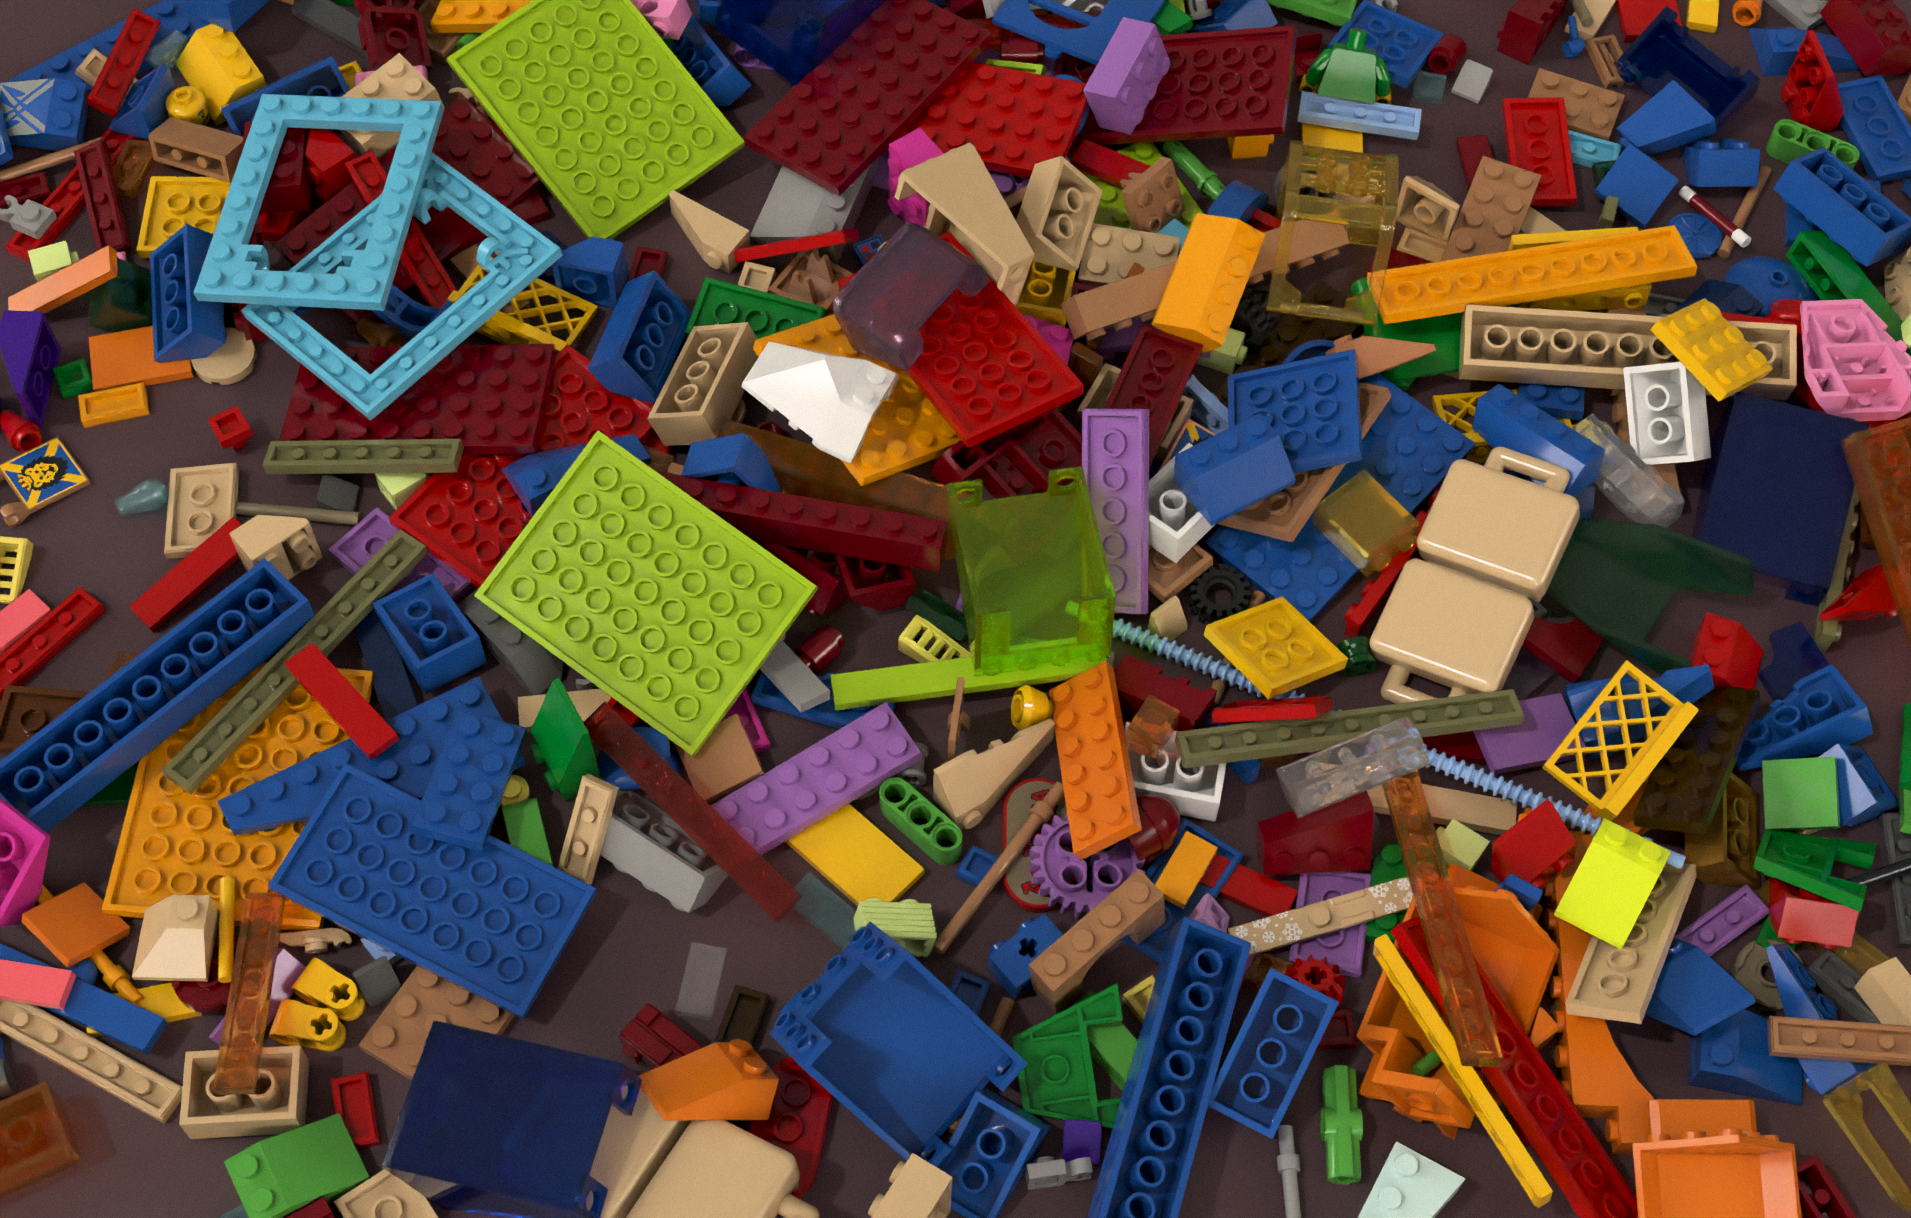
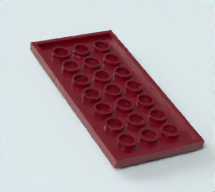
M883 0L743 137L745 145L840 196L889 147V144L894 142L993 41L992 32L927 0Z
M1295 25L1160 35L1170 59V67L1167 74L1163 75L1154 98L1149 101L1141 122L1136 125L1132 134L1129 135L1100 128L1090 109L1087 122L1081 132L1074 138L1071 147L1080 146L1084 139L1099 145L1285 134L1297 41ZM1063 52L1058 61L1056 75L1067 74L1077 77L1083 83H1087L1097 65Z
M461 94L444 108L432 149L435 155L509 210L543 183L505 134L465 96ZM396 147L379 160L387 175ZM352 181L274 243L275 249L293 267L368 206L354 182ZM431 206L427 210L431 220L426 225L413 216L442 265L447 263L481 233L480 230L448 206L441 212ZM399 260L392 284L408 295L417 286L402 261ZM337 308L362 332L379 319L370 310Z
M554 344L458 345L372 420H369L305 366L300 364L279 441L461 439L464 446L462 454H536L557 351ZM403 346L337 348L369 374H372Z

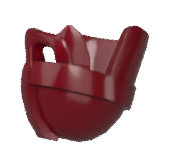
M1139 793L1136 795L1142 830L1127 837L1138 860L1145 859L1144 865H1147L1173 845V840L1180 828V815L1176 806L1167 797L1159 794Z

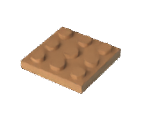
M416 966L359 1043V1047L365 1053L452 1105L515 1015Z

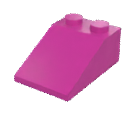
M1 797L0 927L21 924L22 914L31 910L41 893L51 836Z

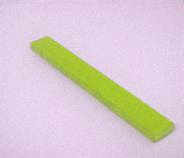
M1096 640L832 674L830 679L836 711L881 705L885 702L890 704L955 695L958 677L965 678L964 694L1066 681L1105 661L1106 655L1103 641Z

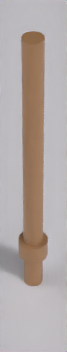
M1056 782L1042 801L1038 800L1031 808L1028 820L935 941L933 949L943 955L1039 827L1044 823L1047 824L1054 815V807L1064 796L1062 783Z

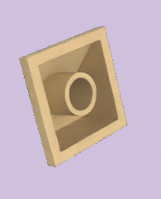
M1406 176L1403 179L1393 219L1412 230L1448 242L1460 205L1434 184L1418 176Z
M173 894L145 909L132 973L133 980L208 982L219 923V911L210 895Z

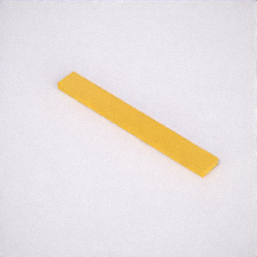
M1384 934L1376 938L1373 955L1530 1200L1537 1208L1550 1202L1553 1190L1388 935Z

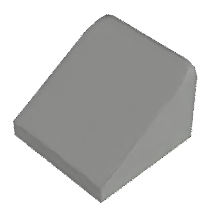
M1467 59L1451 93L1478 104L1490 85L1493 69Z

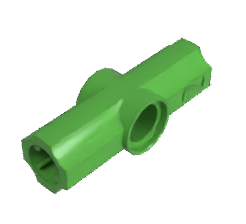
M1334 1065L1324 1068L1322 1071L1324 1107L1321 1109L1320 1132L1321 1139L1325 1141L1327 1181L1336 1185H1349L1351 1183H1358L1361 1180L1359 1142H1361L1363 1135V1116L1361 1108L1357 1106L1356 1069L1346 1065Z

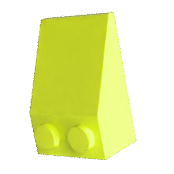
M1604 818L1554 915L1621 950L1671 851Z

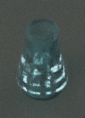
M174 29L170 35L147 51L148 55L145 60L154 69L164 63L171 72L189 40L181 32Z
M147 478L124 495L115 498L117 509L123 517L134 513L162 509L163 504L168 503L167 490L159 478L153 480Z

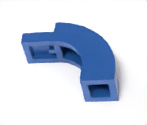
M1234 180L1220 193L1207 214L1240 219L1245 223H1250L1252 214L1256 209L1263 211L1269 201V197L1266 193L1240 180Z
M392 284L385 310L370 311L385 321L382 325L385 329L402 340L409 342L453 303L447 300L441 307H428L414 301Z

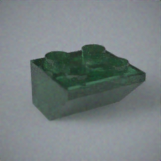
M117 258L118 276L88 291L90 326L111 333L153 326L150 269Z

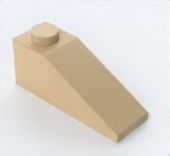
M672 190L669 193L671 214L695 249L710 267L730 274L740 263L735 261L734 251L750 246L749 230Z

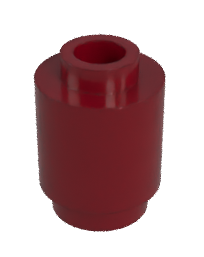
M1455 34L1444 35L1429 53L1428 65L1430 69L1439 75L1452 72L1466 55L1467 47L1464 40Z
M1027 37L1008 38V41L1000 42V60L1033 64L1043 62L1042 43Z
M825 625L823 628H817L794 652L814 674H819L842 652L841 647L845 645V641L834 627Z

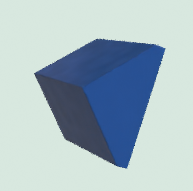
M163 63L134 83L109 126L111 130L149 140L148 134L166 120L168 116L165 106L166 97L171 91L176 89L168 66Z

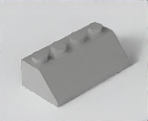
M618 790L600 855L612 862L617 870L628 873L641 881L646 889L657 892L670 900L672 906L678 910L690 913L705 905L737 865L734 856L634 791Z

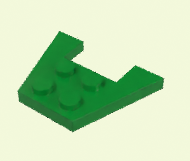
M1765 829L1753 869L1762 872L1766 876L1780 879L1861 912L1867 885L1832 877L1830 874L1834 860L1871 870L1877 844Z
M1117 983L1012 1036L1014 1051L1028 1063L1018 1074L1024 1111L1030 1114L1063 1120L1100 1121L1103 1127L1113 1128L1121 1097L1097 1099L1086 1026L1123 1020Z

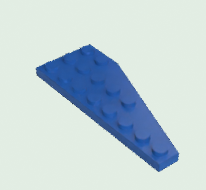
M476 677L386 720V723L397 733L399 741L372 761L349 738L217 802L234 836L276 829L278 825L301 821L302 824H305L309 821L344 763L422 801L457 711L502 722L503 720L480 678ZM521 753L518 755L513 771L526 765Z

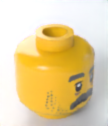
M182 86L171 91L166 97L165 106L169 118L174 117L203 126L209 121V108L204 94L199 89L192 86Z

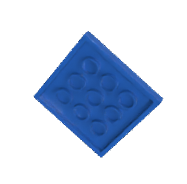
M1355 349L1228 375V428L1260 413L1280 436L1293 473L1363 460L1358 357Z

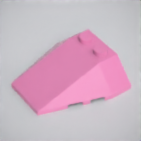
M1862 299L1802 301L1800 315L1805 379L1816 401L1835 423L1896 420L1911 411V356L1906 352L1908 346L1902 340L1896 342L1886 332L1888 327L1886 323Z

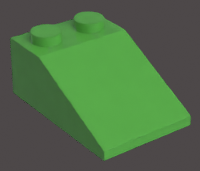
M340 1113L259 1141L224 1161L249 1218H283L322 1196L326 1198L328 1203H331L371 1178Z

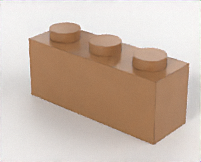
M174 117L168 118L148 134L154 161L229 183L232 182L242 153V136Z

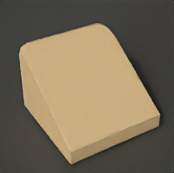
M1176 595L1169 598L1150 613L1148 629L1151 631V635L1154 636V634L1158 633L1160 639L1168 637V642L1170 643L1188 628L1182 606Z

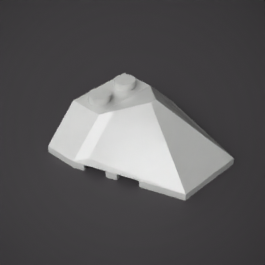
M768 342L742 382L741 387L772 412L778 410L788 418V425L797 431L800 428L813 438L812 444L819 450L851 464L863 444L872 418L884 399L888 401L901 376L868 360Z

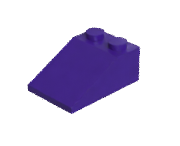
M4 310L0 323V348L14 391L29 420L41 429L55 378L52 368L58 366L62 349L44 312Z

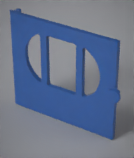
M1006 0L992 18V23L1045 44L1044 53L1050 59H1058L1065 52L1097 65L1123 17L1151 23L1166 0H1109L1098 17L1090 16L1053 0ZM1029 4L1086 25V27L1062 29L1048 25L1034 15Z

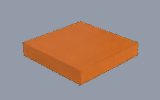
M85 882L23 913L21 921L67 968L129 936L130 926L118 915L103 913L102 906L104 901Z

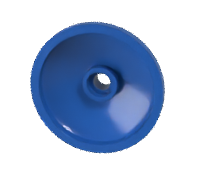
M1754 256L1740 260L1729 269L1723 281L1741 285L1764 305L1758 317L1765 318L1769 314L1773 302L1779 299L1817 301L1816 293L1806 282L1800 271L1793 264L1774 257Z

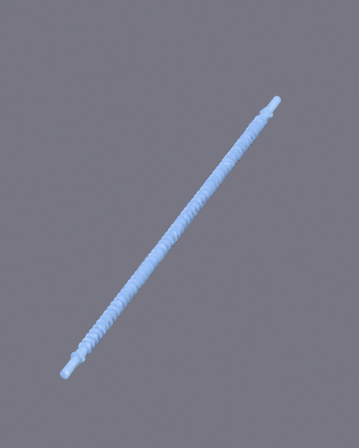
M1069 601L1066 605V614L1094 625L1095 629L1109 631L1113 633L1114 638L1121 636L1123 642L1129 639L1131 640V645L1139 643L1140 649L1148 647L1150 653L1155 650L1159 657L1165 654L1167 660L1175 658L1176 664L1184 662L1186 668L1191 665L1195 672L1201 669L1203 670V675L1211 673L1212 679L1220 677L1222 683L1227 680L1230 682L1231 687L1237 684L1241 691L1247 688L1249 694L1256 692L1258 698L1264 696L1237 668L1232 669L1231 663L1223 665L1221 659L1216 662L1212 655L1206 658L1204 657V652L1196 654L1195 648L1187 650L1185 644L1179 647L1176 640L1170 643L1168 642V637L1160 639L1158 633L1153 636L1149 629L1143 632L1141 626L1134 628L1132 622L1124 624L1122 618L1115 620L1104 612L1098 613L1072 601ZM1293 689L1291 692H1285L1271 699L1305 697V694L1302 693L1300 696H1297L1296 691ZM1408 739L1378 743L1380 749L1386 746L1388 747V752L1396 750L1398 756L1402 754L1407 755V760L1415 758L1417 764L1421 762L1426 763V768L1434 766L1436 772L1444 770L1445 776L1453 774L1455 775V780L1463 778L1464 784L1472 782L1474 783V788L1482 786L1484 792L1492 790L1493 796L1501 794L1503 795V800L1511 798L1513 804L1521 802L1522 808L1530 806L1533 811L1548 799L1554 805L1564 824L1569 822L1572 829L1578 826L1581 828L1582 833L1588 830L1591 832V837L1595 836L1602 823L1601 816L1594 819L1591 812L1585 815L1582 813L1581 808L1575 811L1572 809L1571 804L1567 807L1563 806L1562 800H1559L1557 803L1553 802L1552 796L1544 798L1542 797V792L1534 794L1532 788H1529L1528 791L1524 790L1523 784L1515 786L1513 785V780L1505 782L1503 776L1495 778L1494 772L1486 774L1484 773V768L1476 770L1474 764L1466 766L1465 760L1457 762L1455 761V756L1447 758L1446 752L1438 754L1436 753V748L1428 750L1426 744H1423L1422 747L1418 746L1417 740H1414L1412 743ZM1644 837L1645 839H1647V840H1649V841H1651V842H1652V840H1653V839ZM1667 849L1671 851V854L1666 864L1681 869L1686 856Z

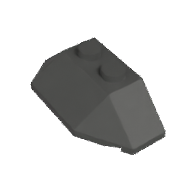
M478 589L457 604L460 611L479 635L482 645L531 696L547 693L552 681L557 678L563 681L564 662L476 598L474 595Z

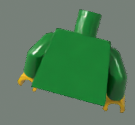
M1350 28L1347 44L1334 42L1332 49H1325L1310 65L1307 74L1302 77L1299 87L1301 92L1304 87H1310L1313 89L1312 93H1317V95L1372 104L1380 99H1385L1387 104L1391 105V77L1385 61L1381 57L1376 56V49L1365 47L1368 31L1359 28Z

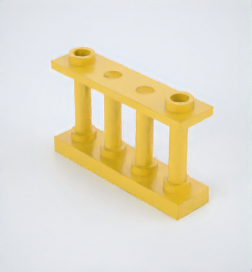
M1638 227L1517 234L1511 236L1508 251L1639 230ZM1651 283L1525 302L1519 303L1518 308L1566 311L1614 308L1634 309L1646 306L1652 287Z

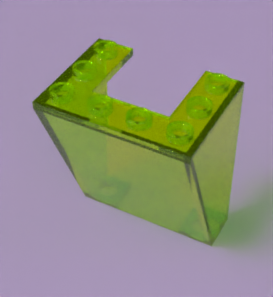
M1083 467L1050 470L1048 492L982 501L981 479L947 484V508L974 676H994L1003 672L1030 671L1040 667H1060L1069 663L1097 662L1110 658L1116 595ZM1064 478L1074 479L1069 485H1057ZM964 491L974 493L969 498H957V495Z

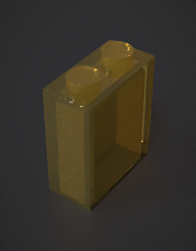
M1365 469L1322 500L1313 511L1312 523L1366 577L1375 570L1379 572L1386 568L1392 561V557L1399 551H1408L1417 541L1419 522Z

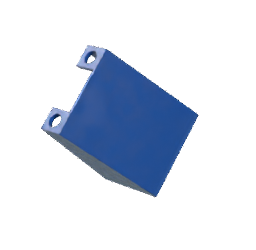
M871 921L866 926L860 927L852 935L850 944L841 954L835 955L829 960L821 977L815 983H810L803 989L799 996V1001L790 1011L782 1013L774 1023V1029L769 1033L801 1068L903 1159L907 1161L910 1155L914 1153L926 1161L929 1154L936 1150L932 1158L927 1161L935 1167L952 1150L940 1139L941 1135L969 1105L975 1092L982 1090L989 1081L1003 1092L1028 1064L913 955ZM1012 1064L1009 1070L1001 1076L1003 1070L1008 1065Z

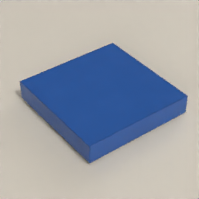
M1629 144L1595 188L1593 194L1604 202L1608 196L1619 198L1616 211L1642 229L1679 179L1632 144Z

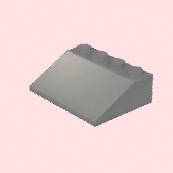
M879 157L840 196L782 166L750 234V241L766 244L854 228L879 170ZM847 243L816 249L819 251V256L822 257L824 254H827L831 262L838 264Z

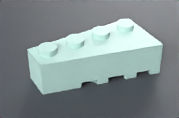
M1396 1141L1357 1218H1435L1447 1202L1457 1193L1466 1178Z

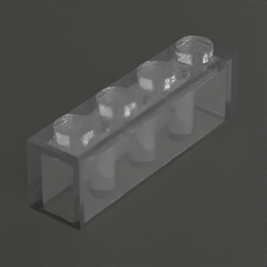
M1592 413L1571 428L1605 449L1598 478L1592 484L1649 539H1652L1681 517L1685 500L1679 490L1663 481L1658 471L1652 465L1644 463L1629 443H1623L1614 434L1613 429L1607 422L1600 421Z
M1405 716L1276 769L1286 800L1297 818H1300L1430 765L1421 734L1409 718Z

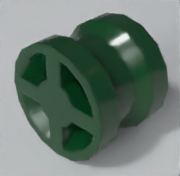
M1356 636L1338 644L1337 648L1348 658L1345 669H1342L1345 675L1361 676L1376 668V660L1373 655H1370L1369 638Z

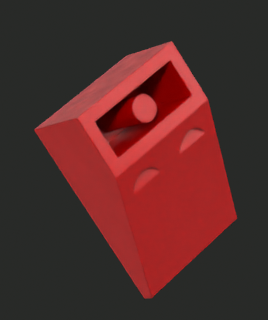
M1808 30L1802 44L1799 46L1797 56L1790 66L1784 85L1781 86L1780 95L1782 101L1786 103L1789 109L1791 120L1822 133L1835 132L1844 114L1833 70L1814 30Z

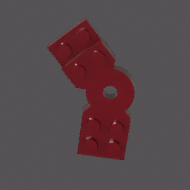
M353 0L357 10L362 14L357 25L362 50H367L370 70L379 69L400 53L412 66L423 65L427 68V72H430L432 62L423 16L413 8L415 3H423L425 0Z

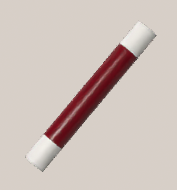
M1688 186L1680 189V197L1743 248L1749 245L1751 237Z

